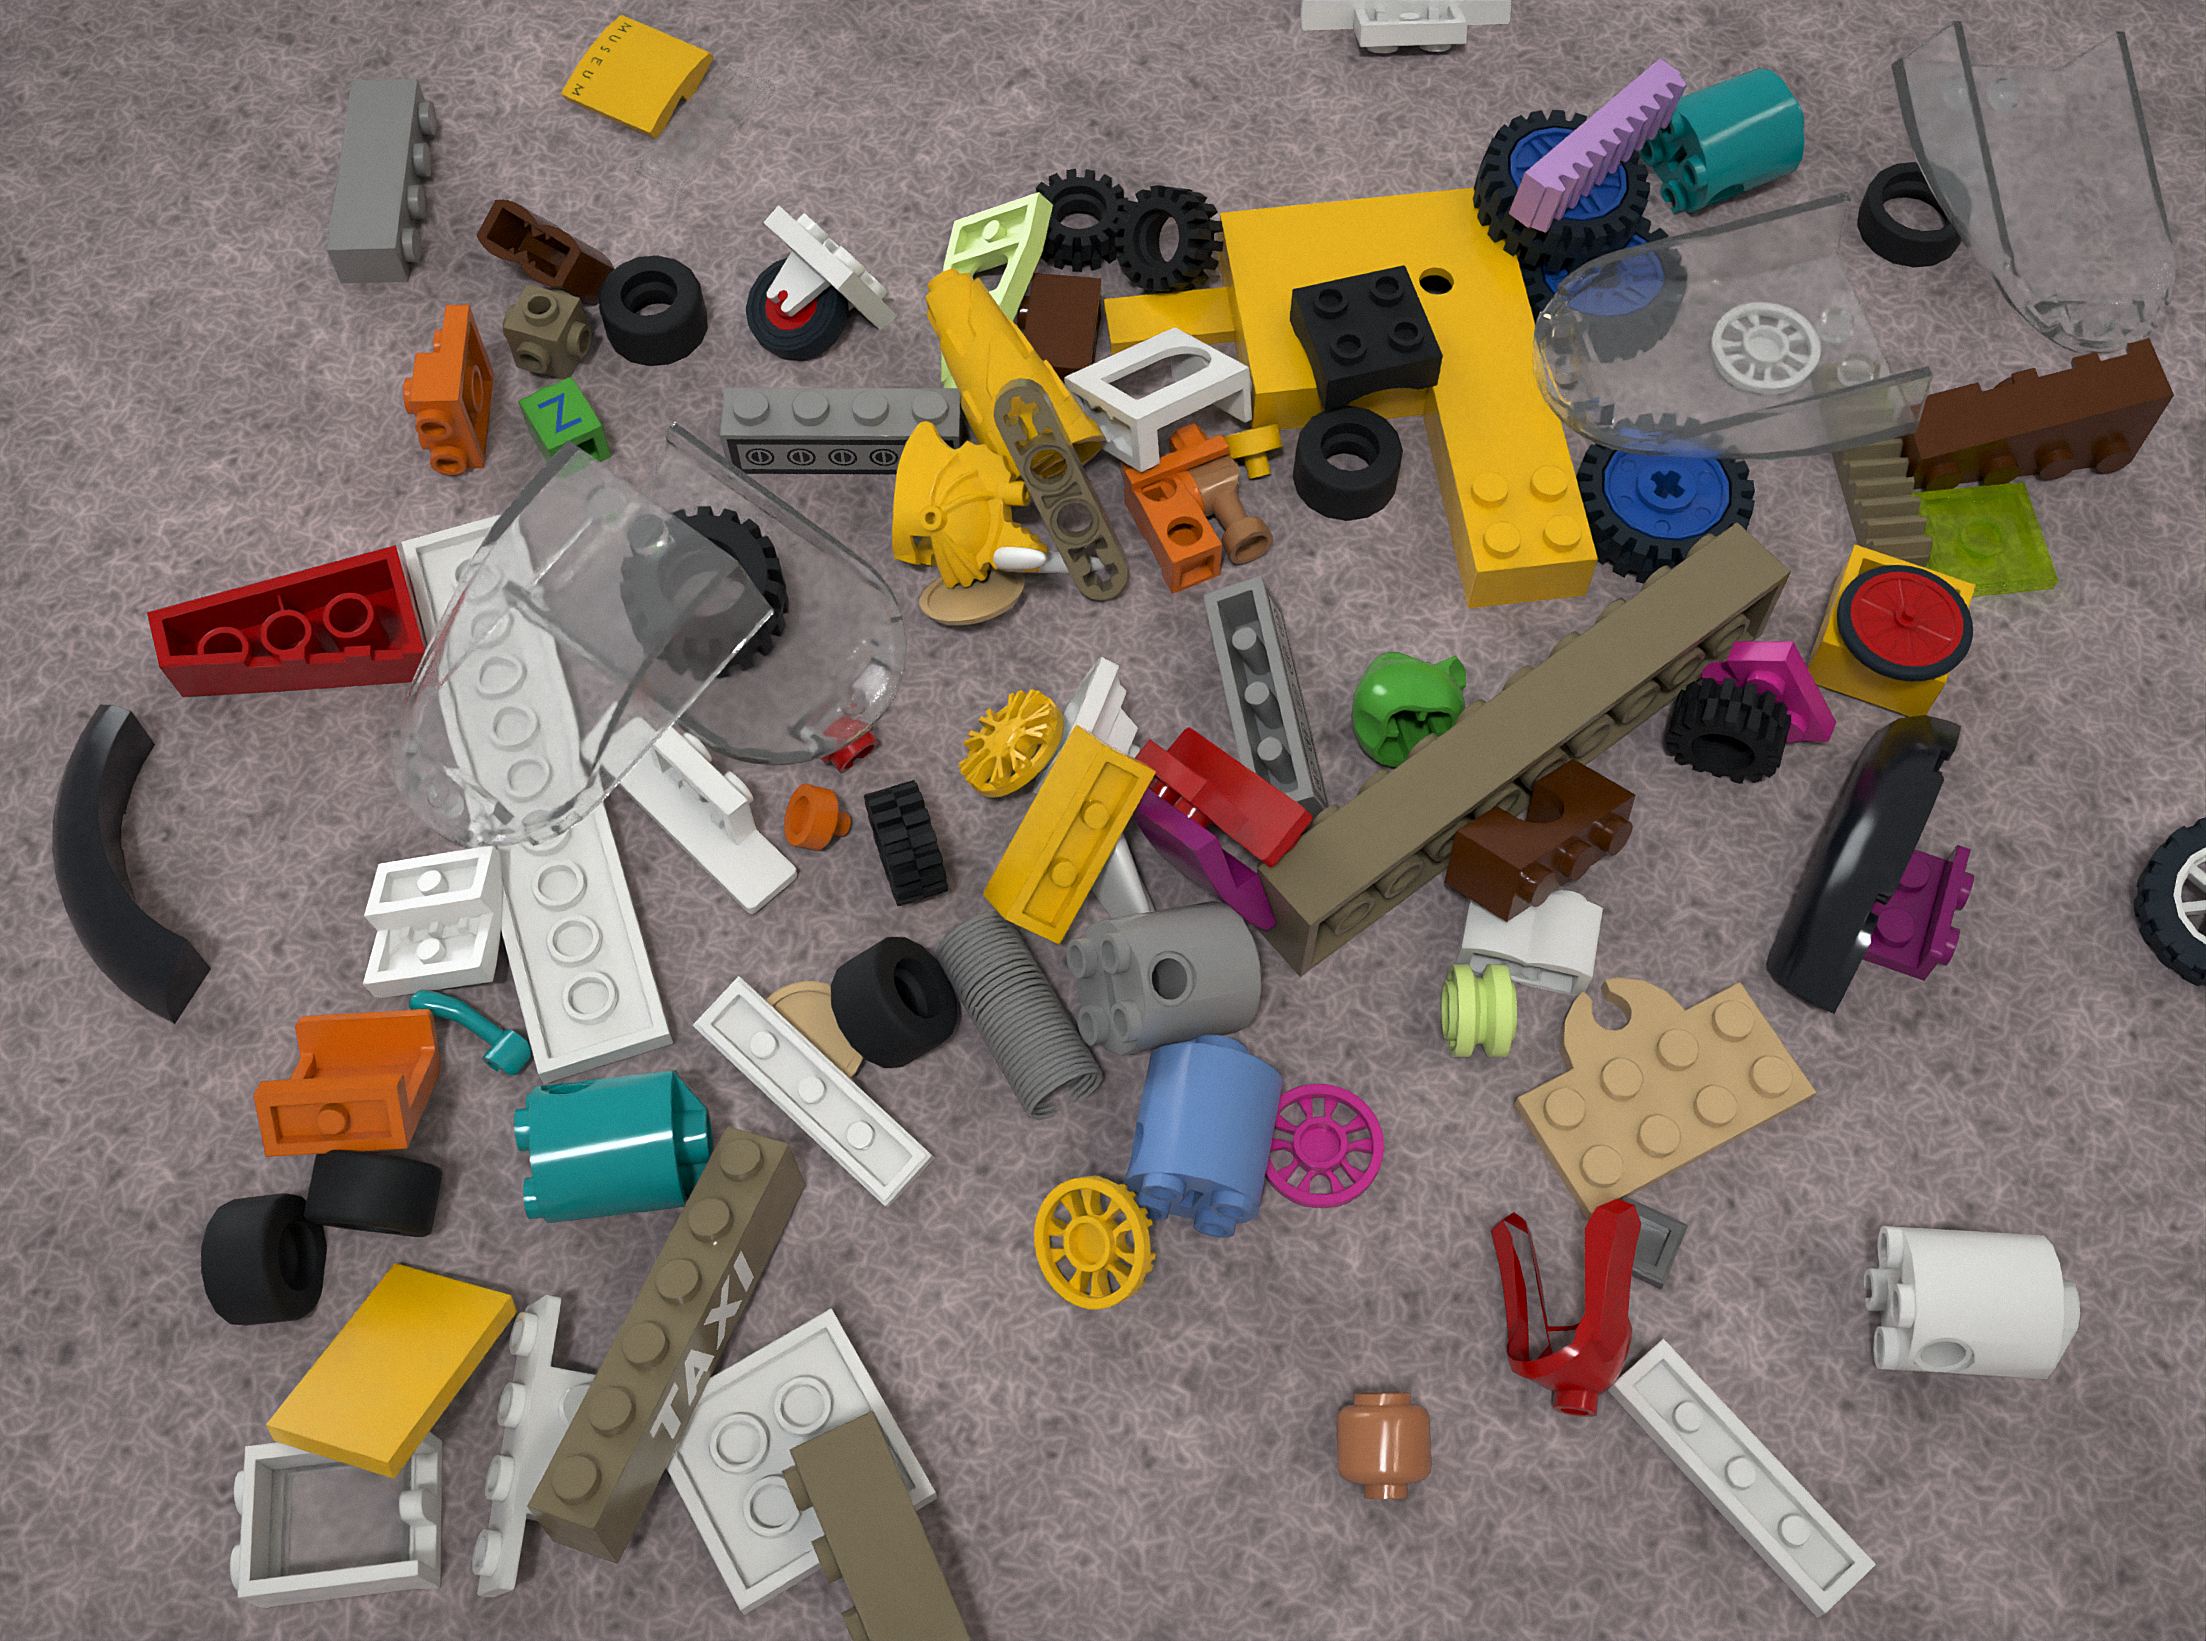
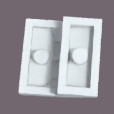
M494 845L378 865L364 917L377 930L363 981V986L374 997L386 998L413 994L420 990L433 991L493 982L502 921L500 853Z

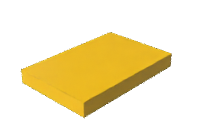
M394 1263L267 1422L266 1426L273 1441L395 1479L517 1313L512 1296Z

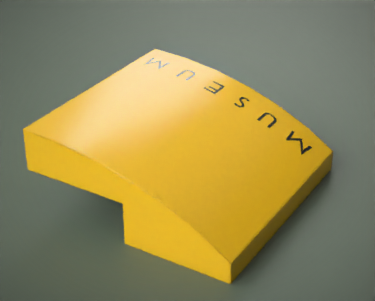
M620 15L599 35L587 50L568 79L561 95L566 101L656 139L665 129L680 98L688 101L697 91L714 57L706 50L624 15Z

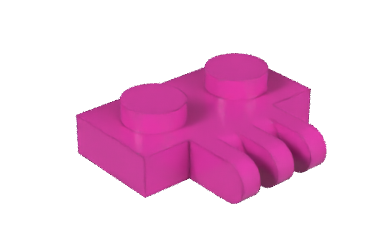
M1734 641L1726 661L1712 662L1703 668L1701 673L1703 679L1714 678L1718 685H1723L1724 678L1736 679L1735 686L1742 688L1745 687L1747 682L1758 685L1756 693L1762 694L1769 690L1776 695L1775 703L1784 702L1788 707L1787 714L1791 715L1787 743H1797L1799 741L1829 742L1837 722L1793 641Z

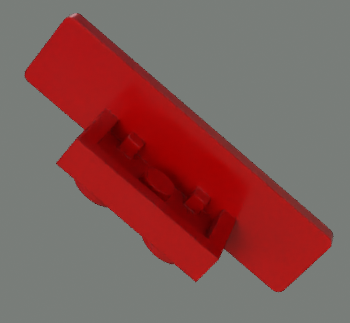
M1187 727L1167 751L1149 739L1135 756V759L1147 764L1156 771L1148 786L1152 792L1205 829L1212 823L1268 867H1273L1284 854L1297 844L1301 833L1313 819V815L1303 806L1190 727Z

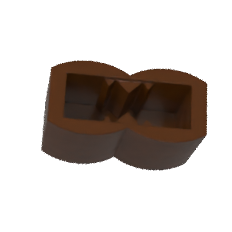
M495 200L477 233V238L482 246L492 255L525 271L532 279L551 289L562 290L574 297L580 298L583 304L593 305L597 303L599 291L605 278L615 270L611 261L602 252L513 201Z

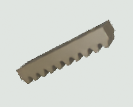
M1879 363L1822 367L1816 370L1811 380V385L1857 544L1925 568L1931 557L1930 552L1933 539L1932 536L1924 537L1927 520L1925 516L1918 517L1921 500L1919 496L1912 497L1915 481L1914 477H1906L1909 464L1908 458H1900L1903 441L1902 438H1894L1897 422L1896 419L1889 420L1890 400L1883 401L1885 383L1877 382L1880 370Z

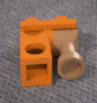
M1196 423L1175 430L1169 437V450L1171 453L1159 457L1160 464L1139 472L1120 460V471L1124 480L1125 505L1133 516L1142 537L1147 540L1155 555L1171 594L1220 576L1222 545L1233 563L1245 564L1262 556L1273 542V536L1265 522L1256 516L1248 517L1238 497L1239 468L1237 462L1235 463L1227 455L1229 454V446L1223 436L1220 434L1209 439ZM1214 514L1226 529L1222 537V543L1206 517Z

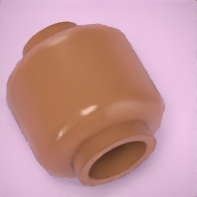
M1408 1392L1354 1393V1405H1348L1341 1409L1336 1418L1339 1474L1348 1482L1364 1484V1498L1366 1499L1408 1498L1407 1484L1425 1480L1432 1469L1430 1417L1428 1412L1419 1405L1411 1404V1393Z

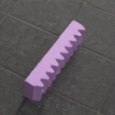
M1661 58L1658 59L1524 173L1509 214L1527 228L1532 227L1546 233L1553 219L1561 220L1567 207L1573 209L1581 195L1587 197L1590 194L1594 183L1600 186L1607 172L1615 173L1620 161L1627 162L1633 150L1640 151L1643 148L1647 138L1653 140L1660 127L1664 129L1668 127L1687 86L1681 78L1680 72Z

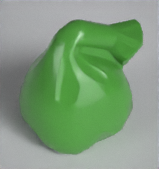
M1387 652L1373 660L1358 682L1353 695L1351 713L1356 738L1360 747L1367 755L1382 765L1398 767L1407 760L1409 752L1424 737L1433 733L1440 737L1455 726L1457 718L1465 710L1462 690L1466 686L1465 667L1455 655L1432 664L1400 652Z

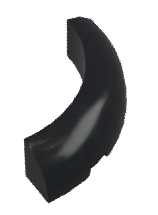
M99 705L78 738L66 764L57 793L52 830V853L56 880L69 920L81 944L99 969L123 993L145 1009L175 1024L211 968L188 939L166 929L149 917L140 908L133 895L134 893L127 875L124 850L121 847L123 814H126L133 785L155 743L131 710L115 705Z
M1927 715L1899 718L1877 730L1860 754L1838 810L1769 952L1766 962L1767 970L1781 984L1798 996L1828 1012L1835 1014L1871 943L1870 938L1879 919V915L1870 912L1875 901L1883 905L1888 904L1911 859L1944 782L1943 772L1939 770L1944 760L1949 761L1956 749L1961 730L1960 725L1949 720Z

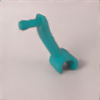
M420 990L413 994L409 1000L408 1005L411 1010L429 1009L434 1017L455 1021L491 1045V1048L482 1059L497 1072L501 1069L507 1075H515L531 1057V1047L523 1037L507 1028L504 1031L458 998L429 990Z

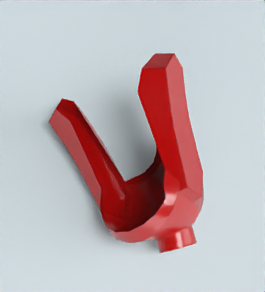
M1614 1199L1597 1206L1585 1227V1314L1582 1320L1574 1326H1548L1537 1257L1526 1220L1513 1212L1502 1219L1491 1230L1503 1285L1508 1329L1507 1357L1511 1370L1548 1390L1555 1391L1553 1410L1563 1414L1580 1417L1596 1416L1598 1396L1617 1382L1628 1355L1632 1337V1326L1628 1318L1631 1275L1641 1221L1635 1205L1620 1199ZM1504 1221L1527 1233L1530 1239L1537 1286L1549 1343L1537 1360L1533 1361L1529 1359L1526 1285L1520 1261L1513 1246L1512 1235ZM1576 1330L1574 1342L1553 1354L1548 1331Z

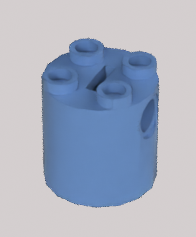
M1202 1035L1186 1042L1161 1046L1151 1053L1136 1122L1131 1160L1124 1179V1184L1128 1186L1127 1190L1129 1192L1133 1191L1137 1195L1134 1200L1139 1208L1145 1207L1148 1214L1146 1217L1148 1220H1165L1168 1218V1214L1195 1219L1193 1227L1196 1231L1209 1236L1226 1238L1234 1236L1237 1223H1246L1258 1217L1283 1078L1273 1066L1256 1056L1250 1055L1247 1052V1047L1238 1040L1220 1035Z

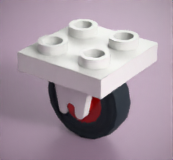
M778 205L763 222L792 250L788 258L774 262L759 274L749 291L746 305L748 326L760 345L782 359L798 361L821 355L836 342L845 328L848 311L853 307L879 330L897 317L882 301L888 290L866 271L867 269L849 252L832 241L829 235L805 213L796 221Z

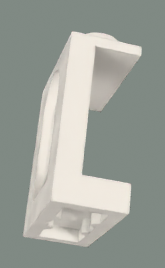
M1176 327L1064 377L1068 390L1086 415L1096 421L1107 441H1100L1103 446L1102 449L1139 472L1160 464L1157 429L1213 404L1243 422L1252 419L1250 394L1252 382L1249 375V367ZM1166 357H1170L1171 373L1176 381L1138 400L1109 384Z

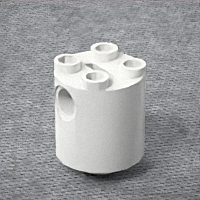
M1894 1226L1881 1227L1878 1237L1879 1269L1867 1268L1864 1274V1288L1872 1290L1871 1298H1865L1866 1310L1880 1311L1881 1326L1876 1328L1873 1344L1874 1360L1878 1369L2048 1379L2077 1332L2080 1318V1302L2075 1284L2071 1280H2063L2060 1262L2055 1249L2045 1236Z

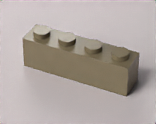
M874 1412L866 1413L790 1449L789 1451L795 1465L782 1470V1474L798 1512H803L811 1507L814 1508L824 1535L811 1541L828 1583L830 1584L843 1578L851 1596L854 1607L841 1614L852 1641H972Z

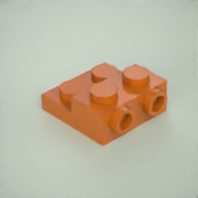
M445 305L443 329L435 330L433 336L434 353H415L413 376L404 380L403 400L406 412L408 414H415V430L418 433L422 449L429 450L431 453L430 466L441 474L458 475L467 468H484L494 372L470 305Z

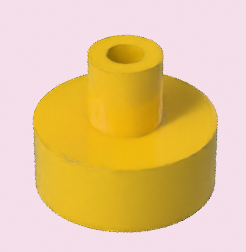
M1278 423L1223 436L1229 446V454L1227 455L1232 459L1244 458L1248 479L1271 474L1266 451L1283 446Z

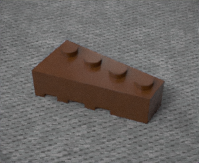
M2150 338L2128 343L2126 355L2102 361L2097 352L2073 357L2071 361L2072 368L2040 377L2035 368L2011 373V377L2001 381L1990 390L1982 391L1980 384L1977 382L1900 402L1893 417L1897 422L1894 438H1902L1903 445L1900 458H1908L1909 464L1906 477H1914L1913 490L1927 488L1928 492L1939 494L1950 491L1959 484L1983 481L1986 486L1996 487L2007 484L2016 477L2040 474L2043 479L2053 480L2078 469L2096 467L2099 472L2110 473L2124 468L2132 462L2174 396Z

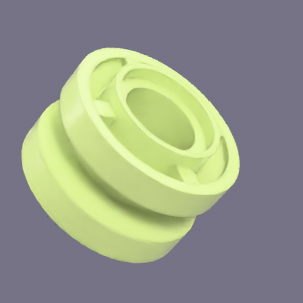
M1450 964L1447 980L1443 982L1441 1023L1443 1037L1445 1041H1448L1451 1057H1470L1476 1044H1482L1488 1057L1506 1058L1509 1055L1511 1042L1516 1034L1517 998L1515 985L1511 981L1510 972L1506 964H1487L1481 977L1475 976L1470 964Z

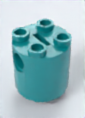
M1756 68L1681 97L1668 127L1665 129L1660 127L1653 140L1647 138L1639 154L1643 162L1648 166H1652L1654 172L1663 182L1660 193L1665 203L1675 200V206L1670 208L1673 214L1682 211L1692 213L1796 171L1803 159L1805 143L1803 130L1804 115L1801 105L1793 96L1784 80L1772 70Z
M677 1070L535 1086L532 1093L526 1096V1108L516 1109L514 1114V1132L517 1148L519 1151L529 1150L532 1177H526L523 1184L524 1206L529 1220L544 1218L546 1223H556L684 1207L714 1151L709 1110L679 1077Z

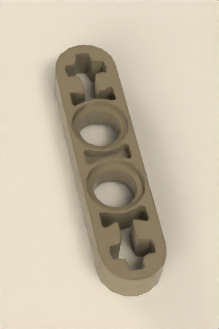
M1019 378L1010 380L1001 387L996 395L993 414L996 426L1075 585L1083 595L1090 599H1111L1122 591L1127 582L1128 563L1125 552L1047 392L1040 384L1031 379ZM1020 396L1025 404L1034 401L1037 404L1033 408L1032 422L1038 435L1028 441L1025 446H1021L1019 441L1028 440V429L1023 419L1019 415L1010 418L1007 415L1011 411L1012 398ZM1046 428H1050L1052 433L1041 434ZM1045 449L1056 450L1065 458L1066 469L1056 478L1047 479L1040 477L1031 466V460L1036 453ZM1071 503L1082 504L1092 513V522L1084 530L1077 532L1069 531L1063 528L1058 521L1057 515L1061 508ZM1100 535H1102V536L1104 537V539H1097V538H1098ZM1095 541V551L1103 565L1115 564L1111 567V578L1109 580L1102 581L1098 574L1087 576L1091 571V559L1085 546Z

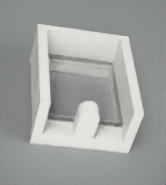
M429 1432L395 1479L279 1442L245 1446L244 1470L237 1473L234 1483L235 1505L239 1514L242 1515L240 1544L233 1548L230 1559V1575L234 1588L238 1590L237 1598L259 1608H269L410 1589L440 1588L442 1441Z

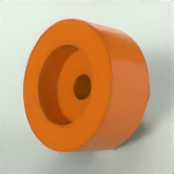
M802 784L792 794L786 809L784 820L785 837L792 846L820 851L826 847L833 835L844 837L848 833L851 818L849 813L838 811V800L833 790L811 784Z

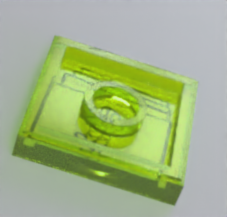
M2024 482L1912 493V497L1919 496L1921 500L1918 517L1925 516L1927 520L1924 537L1932 536L1933 539L1930 552L1931 557L1926 564V568L1975 584L1972 597L2054 589L2058 583L2056 571Z

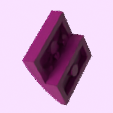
M1147 788L1132 815L1142 833L1155 850L1171 865L1221 902L1228 904L1251 924L1265 931L1275 926L1277 923L1259 875L1223 850L1217 836Z

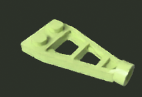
M1037 192L955 220L943 271L956 268L959 273L968 272L973 277L975 273L1008 263L997 289L989 291L1004 315L1013 321L1043 252L1053 205L1041 193ZM941 353V383L944 384L943 388H957Z

